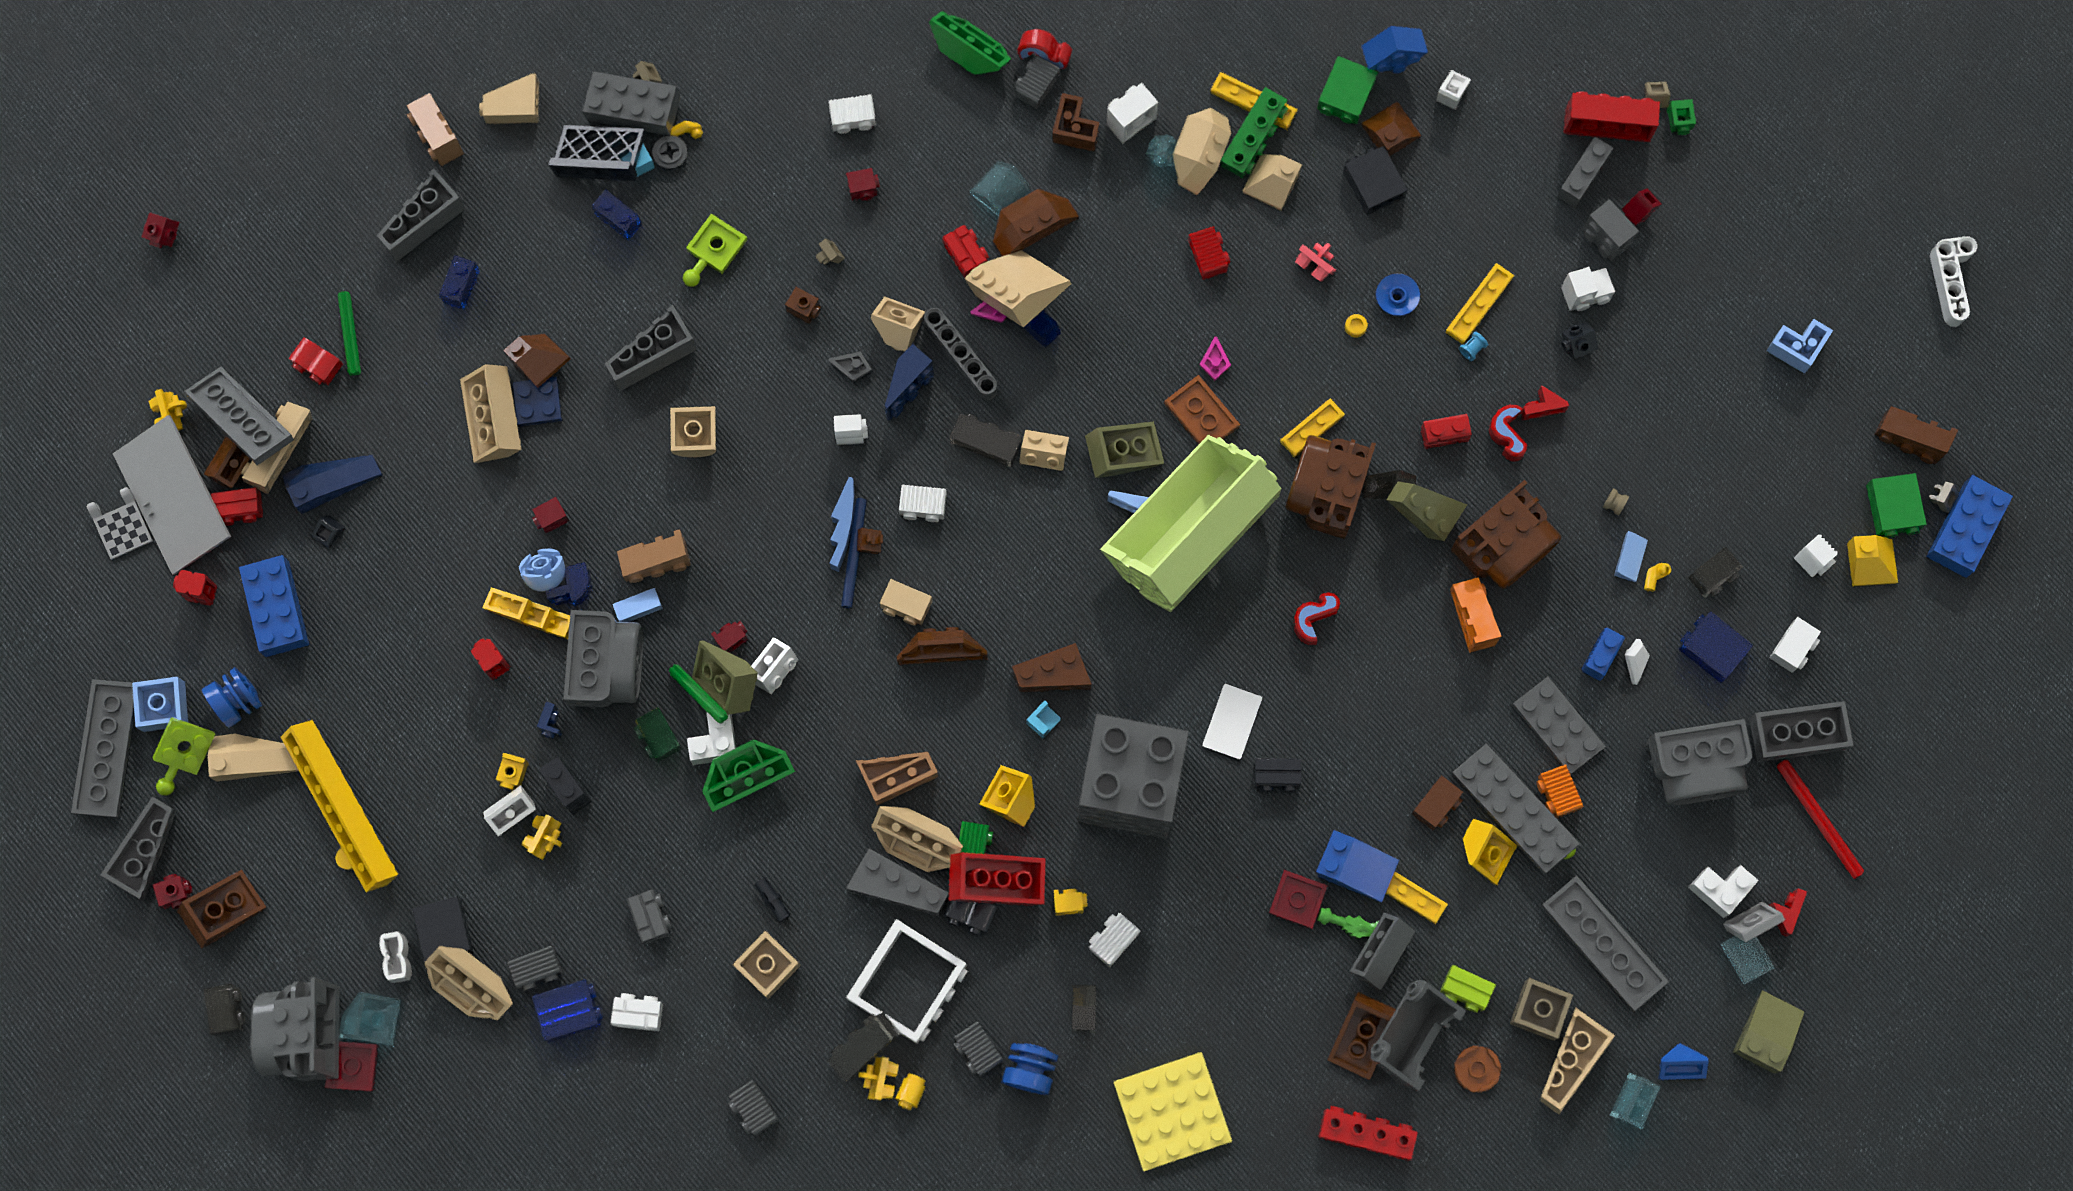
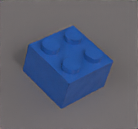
M1390 26L1362 45L1368 69L1378 70L1379 72H1403L1407 66L1420 61V58L1428 53L1422 30L1415 28Z

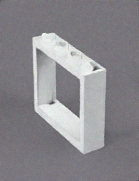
M896 919L846 998L918 1044L920 1040L924 1041L931 1030L928 1027L932 1020L936 1022L943 1012L941 1006L944 1001L949 1002L956 991L953 987L956 982L959 981L961 983L968 972L965 969L967 964ZM901 932L956 966L915 1032L860 998Z

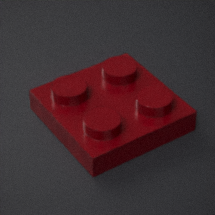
M1284 870L1269 914L1313 929L1327 885Z
M339 1042V1079L326 1080L325 1088L373 1092L379 1045Z

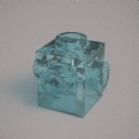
M1168 134L1164 136L1155 135L1150 141L1149 148L1145 154L1158 167L1175 166L1173 152L1177 141Z

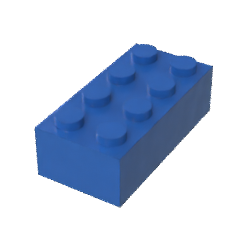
M1974 475L1969 477L1964 482L1926 557L1967 578L1975 571L2013 496Z
M281 555L239 567L259 652L268 657L308 646L309 641L289 561Z

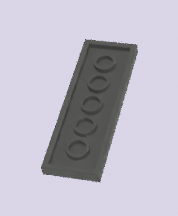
M219 367L184 391L187 397L256 465H259L294 441L292 435L222 367Z
M92 679L71 809L72 814L119 818L135 716L133 686L130 682Z
M1487 744L1482 746L1452 772L1457 781L1545 875L1580 845L1571 833Z
M1577 875L1541 905L1633 1012L1669 982Z

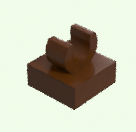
M867 528L858 529L857 551L872 554L881 553V545L883 544L882 531Z

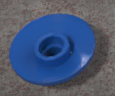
M1388 275L1381 280L1377 287V303L1387 314L1393 316L1407 315L1419 303L1420 291L1418 285L1407 275ZM1399 295L1401 299L1397 301L1393 296Z

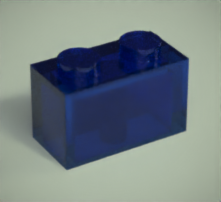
M607 190L592 204L595 215L627 240L642 225L639 215Z
M454 255L439 293L444 304L465 309L480 271L474 261Z

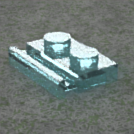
M1734 936L1721 943L1722 948L1744 985L1775 968L1757 937L1744 942Z

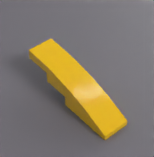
M495 588L490 589L483 609L568 640L570 615L557 612L550 607L534 603L529 599Z

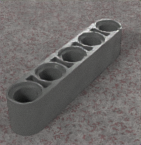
M938 308L927 310L924 319L928 332L978 396L983 400L993 399L997 394L995 378L944 313ZM933 317L940 319L937 324H931L929 320ZM945 334H951L953 336L952 340L945 341L942 339V337ZM958 351H964L967 353L966 356L962 358L955 356V353ZM976 367L980 370V372L978 374L972 375L968 372V370L970 368ZM985 384H989L993 387V389L988 392L983 391L981 388Z

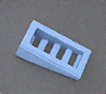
M1110 491L1108 494V502L1133 514L1149 498Z

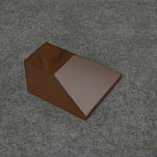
M1398 102L1361 123L1376 147L1384 146L1389 156L1421 138V134Z
M546 334L519 336L503 350L513 365L537 388L571 359Z

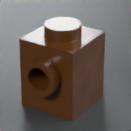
M795 287L785 303L788 313L807 323H810L812 318L816 319L821 311L819 298L798 287Z

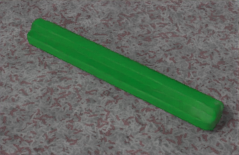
M345 291L338 293L347 369L349 375L355 376L361 373L351 295Z
M674 664L673 667L669 668L670 675L718 723L722 724L728 719L727 713L679 665Z

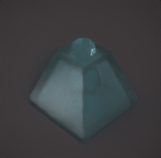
M359 992L342 1015L339 1038L393 1046L401 1000Z

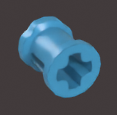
M1474 332L1471 335L1472 338L1465 345L1462 344L1459 347L1461 354L1470 361H1474L1475 355L1482 348L1485 349L1488 346L1486 339L1478 332Z

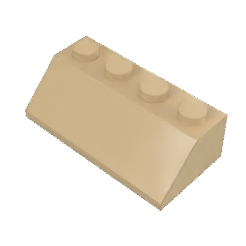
M485 364L460 379L474 463L506 458L521 450L508 367Z
M287 402L285 407L280 406L275 417L292 435L294 441L259 465H256L253 461L251 464L247 462L241 472L244 475L242 479L245 483L256 487L266 494L269 493L312 420L311 411L307 408Z

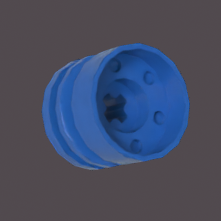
M235 667L230 670L233 681L227 674L222 675L225 683L224 687L213 681L202 688L206 700L228 728L242 720L239 712L240 708L249 715L252 713L249 702L256 709L262 707L258 693L252 683Z
M1011 1044L1010 1050L1020 1055L1008 1056V1059L1016 1063L1017 1066L1016 1068L1005 1067L1002 1083L1024 1091L1049 1095L1052 1079L1043 1075L1044 1071H1055L1056 1067L1047 1064L1046 1061L1057 1062L1059 1056L1040 1046Z

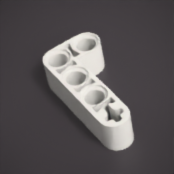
M1966 236L1941 240L1930 253L1945 323L1951 327L1961 325L1970 314L1959 263L1967 261L1976 252L1977 243L1973 238ZM1960 246L1965 247L1968 250V253L1963 252ZM1939 249L1944 250L1947 256L1942 255ZM1943 270H1948L1951 276H1947ZM1948 290L1953 291L1956 297L1951 296Z

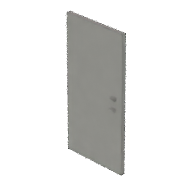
M170 415L113 453L172 575L177 574L231 537Z

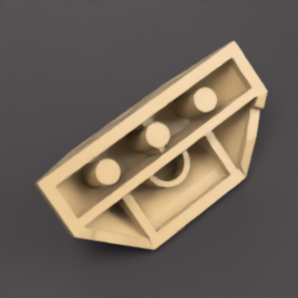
M1211 108L1187 116L1173 152V159L1178 175V185L1195 195L1199 194L1217 171L1231 135L1227 117Z
M881 806L872 824V829L876 832L887 853L926 872L950 868V854L960 853L963 847L948 827L909 808Z
M439 946L426 960L425 966L432 988L468 1016L498 1020L512 1005L511 998L501 978L466 950Z

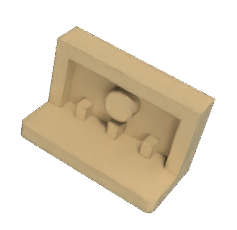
M1025 430L1020 463L1062 471L1064 469L1069 437Z

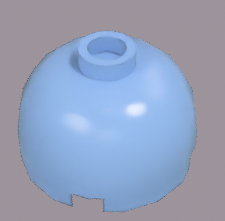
M541 549L537 551L538 555L531 557V554L526 556L520 563L519 571L523 581L531 589L541 592L551 591L563 581L566 573L565 564L559 551L555 549Z

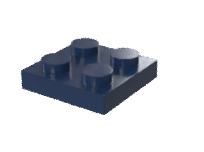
M550 377L539 388L530 380L513 382L518 427L562 421L557 377Z

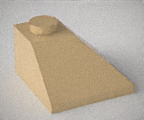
M1262 154L1242 193L1282 210L1300 175L1302 164L1282 155Z
M884 297L872 313L871 320L886 345L892 346L898 351H906L916 337L925 311Z

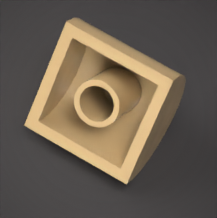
M715 406L670 408L671 452L682 457H705L716 452Z

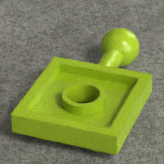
M711 214L686 247L688 252L700 260L693 269L687 270L683 274V282L689 287L698 285L700 282L699 274L707 264L723 274L748 240L747 236ZM715 239H720L723 241V244L720 248L711 247V242Z
M173 717L170 718L152 757L154 761L169 766L165 777L159 779L156 783V790L159 794L166 796L174 791L175 784L173 780L178 769L197 775L215 736L214 731ZM182 741L190 743V747L185 751L178 750V745Z

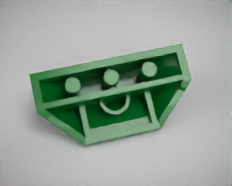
M941 11L929 22L939 50L974 75L999 71L1011 60L1002 44L964 19Z
M753 739L712 759L702 792L712 812L794 773L795 770L784 750Z

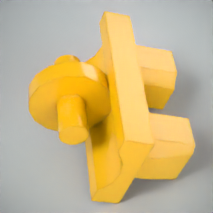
M162 389L156 390V397L149 400V405L152 411L160 412L161 417L155 419L154 423L156 424L170 415L178 431L182 430L180 417H183L182 410L187 408L186 401H179L178 395H174L173 392H163Z
M547 814L545 817L536 816L532 822V827L538 831L535 837L525 836L522 845L528 849L527 852L543 860L547 851L551 852L554 845L558 847L562 845V842L557 840L560 834L558 829L561 823Z
M876 1057L874 1065L867 1064L866 1073L859 1072L858 1077L865 1079L863 1088L870 1089L868 1099L881 1100L893 1098L894 1086L884 1083L886 1076L896 1077L899 1068L898 1064L890 1062L889 1058Z

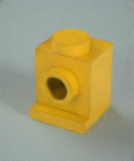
M503 753V759L496 780L500 783V787L513 790L514 787L517 788L522 785L529 763L524 758ZM509 768L514 769L512 775L506 774Z
M1077 889L1063 890V894H1059L1058 890H1054L1056 916L1083 913V907H1087L1086 893L1077 892Z

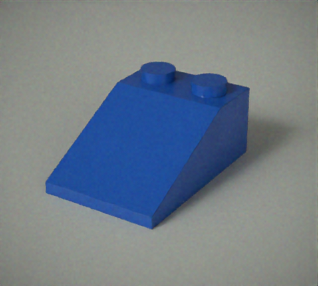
M1334 830L1316 873L1318 878L1382 903L1399 860L1353 837Z

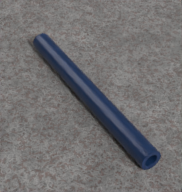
M856 498L841 603V607L851 609L853 605L860 554L857 551L858 529L863 528L867 504V500L863 498Z

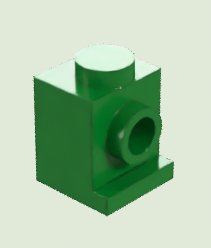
M1693 100L1671 101L1667 108L1671 132L1677 131L1678 135L1690 133V130H1693L1696 124Z

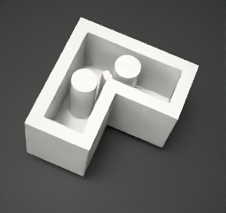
M1590 267L1570 272L1561 287L1570 311L1576 309L1577 311H1583L1595 303H1598V305L1606 304L1615 293L1606 268L1591 272Z
M707 712L710 735L687 738L690 761L693 765L710 763L712 759L736 748L732 714L728 715V719L720 724Z
M1741 865L1735 868L1725 881L1707 867L1688 888L1724 918L1735 909L1759 880Z

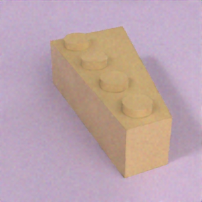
M1577 1008L1574 1011L1540 1099L1542 1103L1558 1114L1564 1109L1615 1036Z

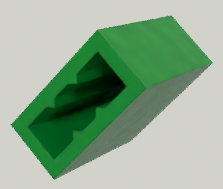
M1338 56L1318 101L1317 109L1325 115H1334L1345 123L1357 125L1376 81L1378 71L1368 69V67Z
M1916 473L1876 478L1866 485L1877 536L1884 535L1885 538H1891L1903 532H1906L1907 535L1920 533V530L1927 525Z

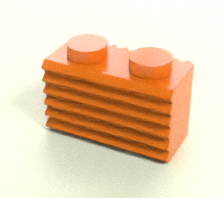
M1567 765L1541 773L1538 776L1539 780L1536 781L1537 787L1541 794L1545 793L1547 798L1545 806L1556 819L1583 808Z

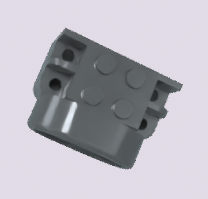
M571 610L563 700L571 710H576V706L595 709L596 707H607L611 703L633 704L638 700L643 659L642 626L635 622H616L613 615L605 611Z
M1745 719L1654 733L1644 742V747L1650 748L1652 758L1650 764L1654 767L1656 777L1662 781L1665 799L1669 805H1684L1727 798L1744 793L1748 789L1744 766L1750 762L1752 751Z
M312 977L308 983L297 981L285 987L283 991L261 993L256 997L251 1011V1056L256 1070L261 1075L266 1077L285 1075L302 1082L339 1079V986Z

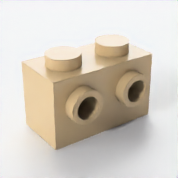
M890 579L880 601V607L885 614L895 617V615L904 618V622L915 626L916 623L919 625L923 624L933 601L932 596Z

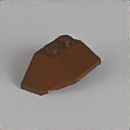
M1037 189L1000 210L993 243L1001 256L1009 255L1036 243L1075 221L1079 216L1067 198Z
M958 627L945 628V631H936L934 628L924 629L923 632H918L897 655L898 665L988 660L987 650L964 630H959Z

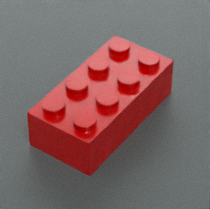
M1582 91L1572 93L1565 109L1564 134L1650 142L1659 124L1660 101H1654L1651 98L1632 99L1630 96L1610 97L1608 94L1589 95L1587 92Z
M963 852L950 854L949 901L1025 906L1044 904L1045 858Z

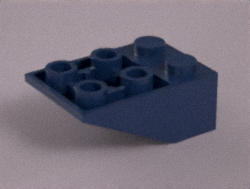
M914 344L897 360L885 403L888 421L893 417L897 418L902 413L903 406L908 401L912 402L919 394L918 390L923 385L927 386L934 378L932 360Z

